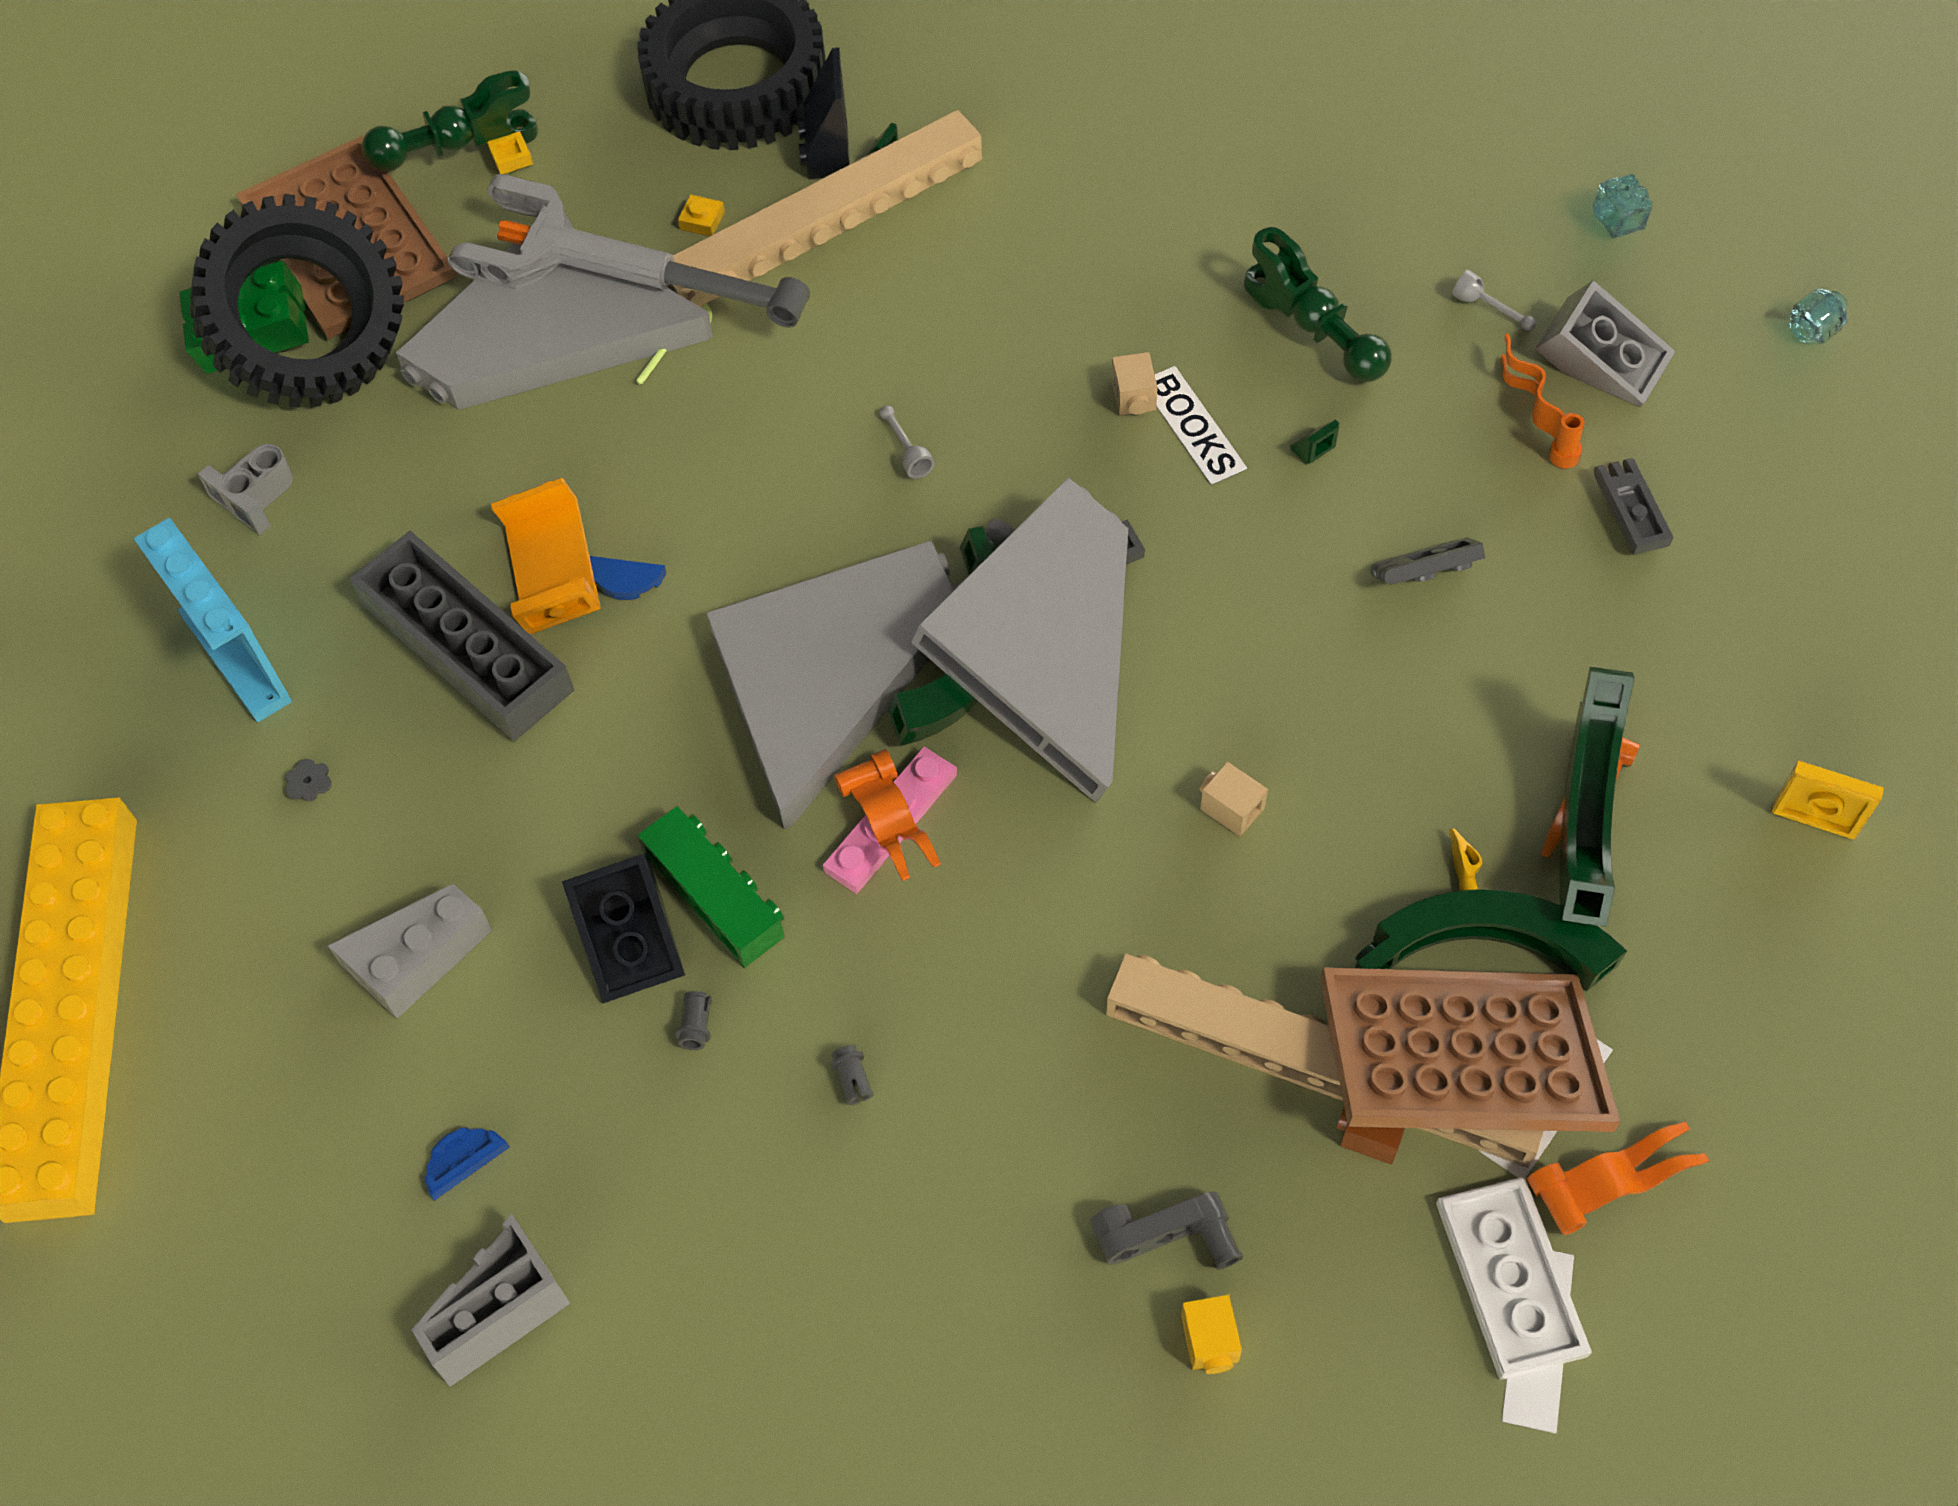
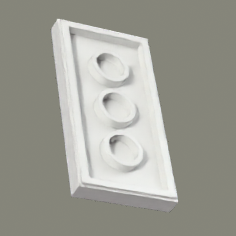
M1525 1176L1438 1198L1436 1205L1499 1380L1589 1357L1592 1351Z

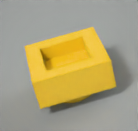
M520 131L487 142L500 174H506L533 165L531 154Z
M690 194L678 218L679 229L705 236L714 235L725 213L724 203Z

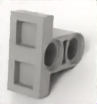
M263 444L256 447L224 475L220 474L210 465L197 474L209 497L258 535H261L271 526L263 510L284 493L294 480L293 472L282 450L274 444Z

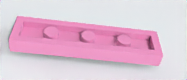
M925 746L894 781L901 790L916 824L957 776L956 766ZM866 815L823 864L824 873L856 894L859 893L890 856L878 844ZM901 836L897 837L899 843L903 840Z

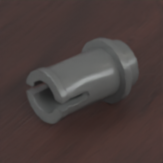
M692 991L684 995L681 1026L676 1029L675 1035L679 1039V1045L682 1048L700 1050L705 1047V1043L710 1040L711 1036L710 1031L707 1030L712 998L704 992Z
M848 1045L835 1050L831 1054L833 1060L830 1062V1067L832 1070L837 1071L846 1097V1103L848 1105L860 1103L855 1085H858L864 1101L872 1098L874 1093L869 1085L861 1062L864 1059L863 1052L858 1051L855 1045Z

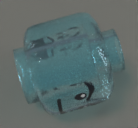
M1823 288L1812 290L1795 304L1790 312L1791 321L1789 326L1792 333L1806 344H1822L1827 342L1848 322V312L1846 310L1848 304L1846 299L1837 291L1830 292Z

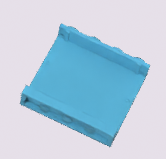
M167 518L133 538L182 606L177 610L256 722L262 721L291 703V698L248 623L171 518Z

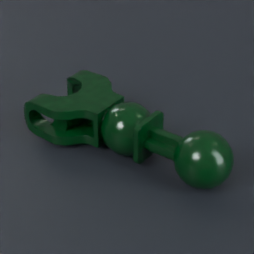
M516 70L486 77L477 86L473 94L460 99L462 108L443 106L434 112L431 118L427 111L422 112L425 122L423 127L403 133L389 126L374 127L363 137L361 144L363 158L375 170L391 172L402 166L406 160L407 152L433 145L438 157L443 156L442 148L446 150H460L469 144L471 139H473L476 146L487 144L488 141L519 131L525 143H530L537 137L538 128L536 120L524 109L512 110L528 101L530 97L529 80L523 73Z
M1268 227L1258 231L1252 244V255L1258 263L1246 271L1244 279L1246 291L1266 309L1280 310L1287 317L1293 314L1294 320L1300 328L1307 332L1315 333L1313 340L1316 343L1329 336L1344 351V366L1347 372L1356 380L1371 382L1385 375L1392 360L1391 349L1387 342L1375 334L1359 335L1344 321L1348 306L1345 303L1339 305V301L1332 291L1325 287L1317 286L1319 278L1309 268L1303 251L1284 231L1277 227ZM1270 242L1277 245L1279 253L1276 255L1263 243ZM1266 278V283H1259L1255 279Z

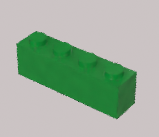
M677 805L637 835L642 851L648 855L650 862L740 964L746 968L785 938L781 924L784 916L771 899L765 902L756 893L758 891L757 885L746 871L742 870L738 873L730 864L732 863V858L727 850L719 842L713 845L706 838L707 831L701 821L694 814L687 817Z

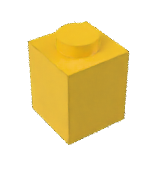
M1223 1295L1183 1303L1181 1320L1193 1371L1205 1369L1206 1374H1218L1231 1370L1233 1363L1239 1362L1242 1348L1230 1296Z

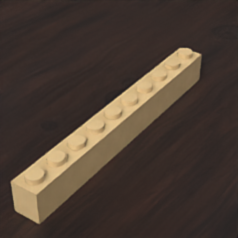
M956 110L673 255L674 262L747 281L762 276L769 270L795 259L798 255L817 245L824 244L829 239L856 227L877 214L885 212L892 206L914 197L919 192L937 183L943 182L948 177L965 168L972 167L975 163L982 160L981 134L959 110ZM669 284L667 287L700 307L720 297Z
M1125 954L1107 998V1016L1343 1101L1330 1029L1324 1020L1315 1015H1298L1284 1010L1282 1005L1272 1000L1261 999L1259 1001L1247 997L1240 990L1230 985L1221 984L1216 986L1202 981L1198 975L1191 971L1171 970L1160 966L1158 961L1145 955L1135 957ZM1419 1128L1527 1168L1530 1167L1538 1152L1544 1132L1540 1130Z

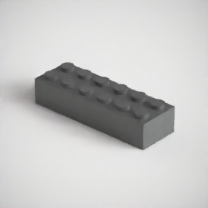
M408 531L349 578L361 605L514 742L575 691L566 665L413 532Z

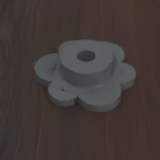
M311 759L301 760L297 764L296 770H291L286 774V780L289 783L286 787L287 795L295 800L303 797L305 801H314L318 794L327 792L332 786V781L327 776L329 772L328 767L323 763L316 765Z

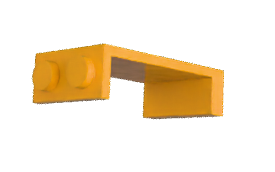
M563 478L545 482L541 486L519 494L510 495L491 504L493 512L505 525L519 601L510 603L512 617L526 632L531 635L601 609L578 500Z

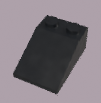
M839 47L831 49L803 103L804 118H798L799 139H805V143L799 144L800 164L807 165L809 179L825 178L850 165L848 124Z
M641 854L562 881L603 1004L685 975L663 899L647 854Z

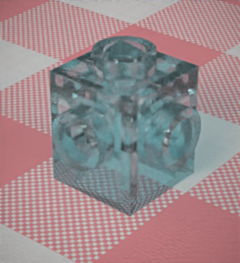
M1629 174L1619 178H1611L1600 183L1596 199L1593 202V212L1597 220L1603 223L1613 239L1645 229L1653 203L1649 198L1646 188L1640 185L1634 174Z

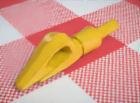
M1449 829L1453 861L1459 879L1460 891L1476 890L1478 887L1475 875L1482 866V857L1456 829Z

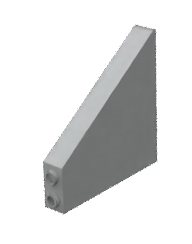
M513 244L505 252L520 255L521 245ZM560 264L540 281L517 290L475 279L400 348L396 355L402 367L400 370L401 375L408 383L413 386L420 385L439 403L446 402L460 410L655 355L659 349L664 348L668 352L707 341L713 336L708 311L669 288L663 290Z
M1068 478L919 625L911 643L1096 803L1113 782L1128 528L1116 514L1106 510L1093 499L1084 487L1078 486Z
M932 541L707 612L714 642L784 829L794 825L832 779L834 774L837 773L888 711L896 693L903 692L930 660L911 642L919 625L958 587L957 584H950L947 577L950 576V570L946 557L943 553L937 555Z

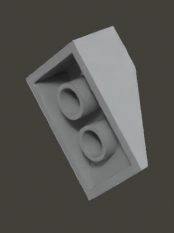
M1594 280L1567 297L1535 348L1536 351L1562 373L1638 407L1644 405L1675 353L1674 349Z

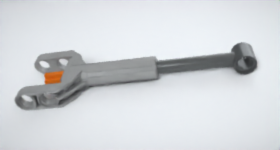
M497 174L493 177L487 188L489 196L504 210L536 217L535 222L531 226L508 220H501L498 225L500 230L497 238L521 245V254L516 255L465 242L455 245L448 257V264L460 275L515 290L540 281L560 264L663 290L669 284L767 308L766 314L772 322L788 328L794 327L797 324L810 297V290L806 284L793 277L782 278L777 288L676 263L674 262L673 255L667 252L573 229L564 211V206L553 186L505 174Z

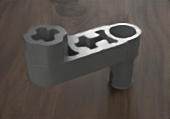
M1208 1192L1136 1221H1133L1126 1204L1107 1207L1089 1220L1105 1259L1110 1265L1127 1261L1194 1233L1202 1234L1215 1262L1216 1269L1220 1270L1230 1267L1243 1258L1226 1222L1229 1217L1217 1192Z

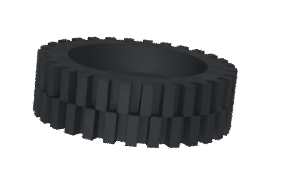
M668 0L669 7L660 3L655 8L656 16L649 14L645 20L646 28H641L639 33L640 41L637 43L638 60L650 110L652 109L653 115L658 122L662 120L663 128L668 132L675 129L676 137L683 141L690 135L692 144L701 147L704 140H708L710 149L715 150L720 149L721 142L728 143L729 150H739L738 142H747L748 149L758 147L757 139L764 138L766 143L770 144L776 142L775 133L780 132L784 137L792 134L791 124L794 123L798 126V118H804L803 103L826 61L822 26L820 21L818 22L815 10L809 9V3L806 0ZM730 44H750L762 47L775 54L784 65L778 72L766 80L737 89L707 88L686 80L689 69L699 57L710 50Z
M284 195L282 206H276L273 196L263 197L260 210H257L253 201L243 204L241 217L234 210L226 214L224 226L217 222L211 229L210 239L205 238L200 246L199 257L196 256L190 294L191 318H194L193 330L196 338L202 337L201 349L205 356L214 354L213 367L219 373H222L226 368L230 370L228 381L236 387L243 380L249 383L247 394L255 398L258 397L262 389L269 392L268 403L278 405L280 395L289 397V407L300 408L302 398H309L310 407H318L322 405L324 396H328L332 404L341 401L345 390H347L350 396L360 390L362 381L368 385L374 379L377 369L381 371L392 350L403 317L401 312L404 306V295H399L403 286L401 275L394 276L397 264L393 256L384 259L387 246L383 240L380 239L372 244L371 238L374 230L366 223L360 230H357L354 227L357 219L356 215L347 211L344 218L341 219L335 216L338 205L328 201L325 211L316 209L317 198L306 196L304 206H297L295 204V195ZM279 259H299L324 268L340 282L348 295L352 309V323L349 333L336 349L315 359L290 358L267 350L251 338L243 326L239 315L238 295L247 277L260 266Z

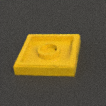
M1798 760L1775 798L1771 813L1853 840L1880 803L1884 787Z

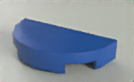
M590 556L595 584L602 590L603 594L618 600H635L640 598L639 594L649 591L654 586L657 588L667 573L665 565Z
M468 1127L445 1135L433 1147L430 1153L432 1156L427 1165V1175H425V1183L433 1200L438 1199L510 1148L508 1143L492 1130H469Z

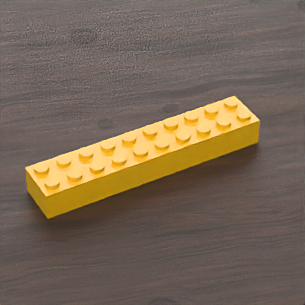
M120 797L36 805L0 1072V1220L4 1223L95 1214L137 819Z

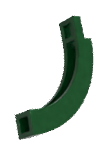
M983 526L969 528L959 547L969 575L995 551V546L991 540L987 539ZM947 673L919 688L896 693L888 711L899 745L903 746L918 742L941 732L968 713L978 700Z
M1589 667L1583 701H1580L1576 719L1563 808L1559 863V898L1561 917L1564 921L1607 927L1615 890L1611 864L1614 791L1622 737L1635 679L1633 672Z
M1476 889L1435 895L1396 911L1378 923L1373 937L1374 942L1368 944L1355 957L1357 960L1355 968L1391 969L1408 956L1439 943L1467 939L1492 940L1527 949L1553 962L1566 973L1578 975L1582 988L1587 992L1618 967L1627 950L1597 925L1562 920L1560 905L1523 893Z

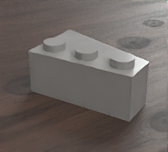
M451 884L328 945L341 967L393 1016L398 1018L493 930L482 909L458 887Z
M512 1214L502 1224L504 1230L488 1249L481 1248L472 1260L475 1264L457 1285L451 1283L412 1328L413 1334L432 1366L450 1387L571 1304Z

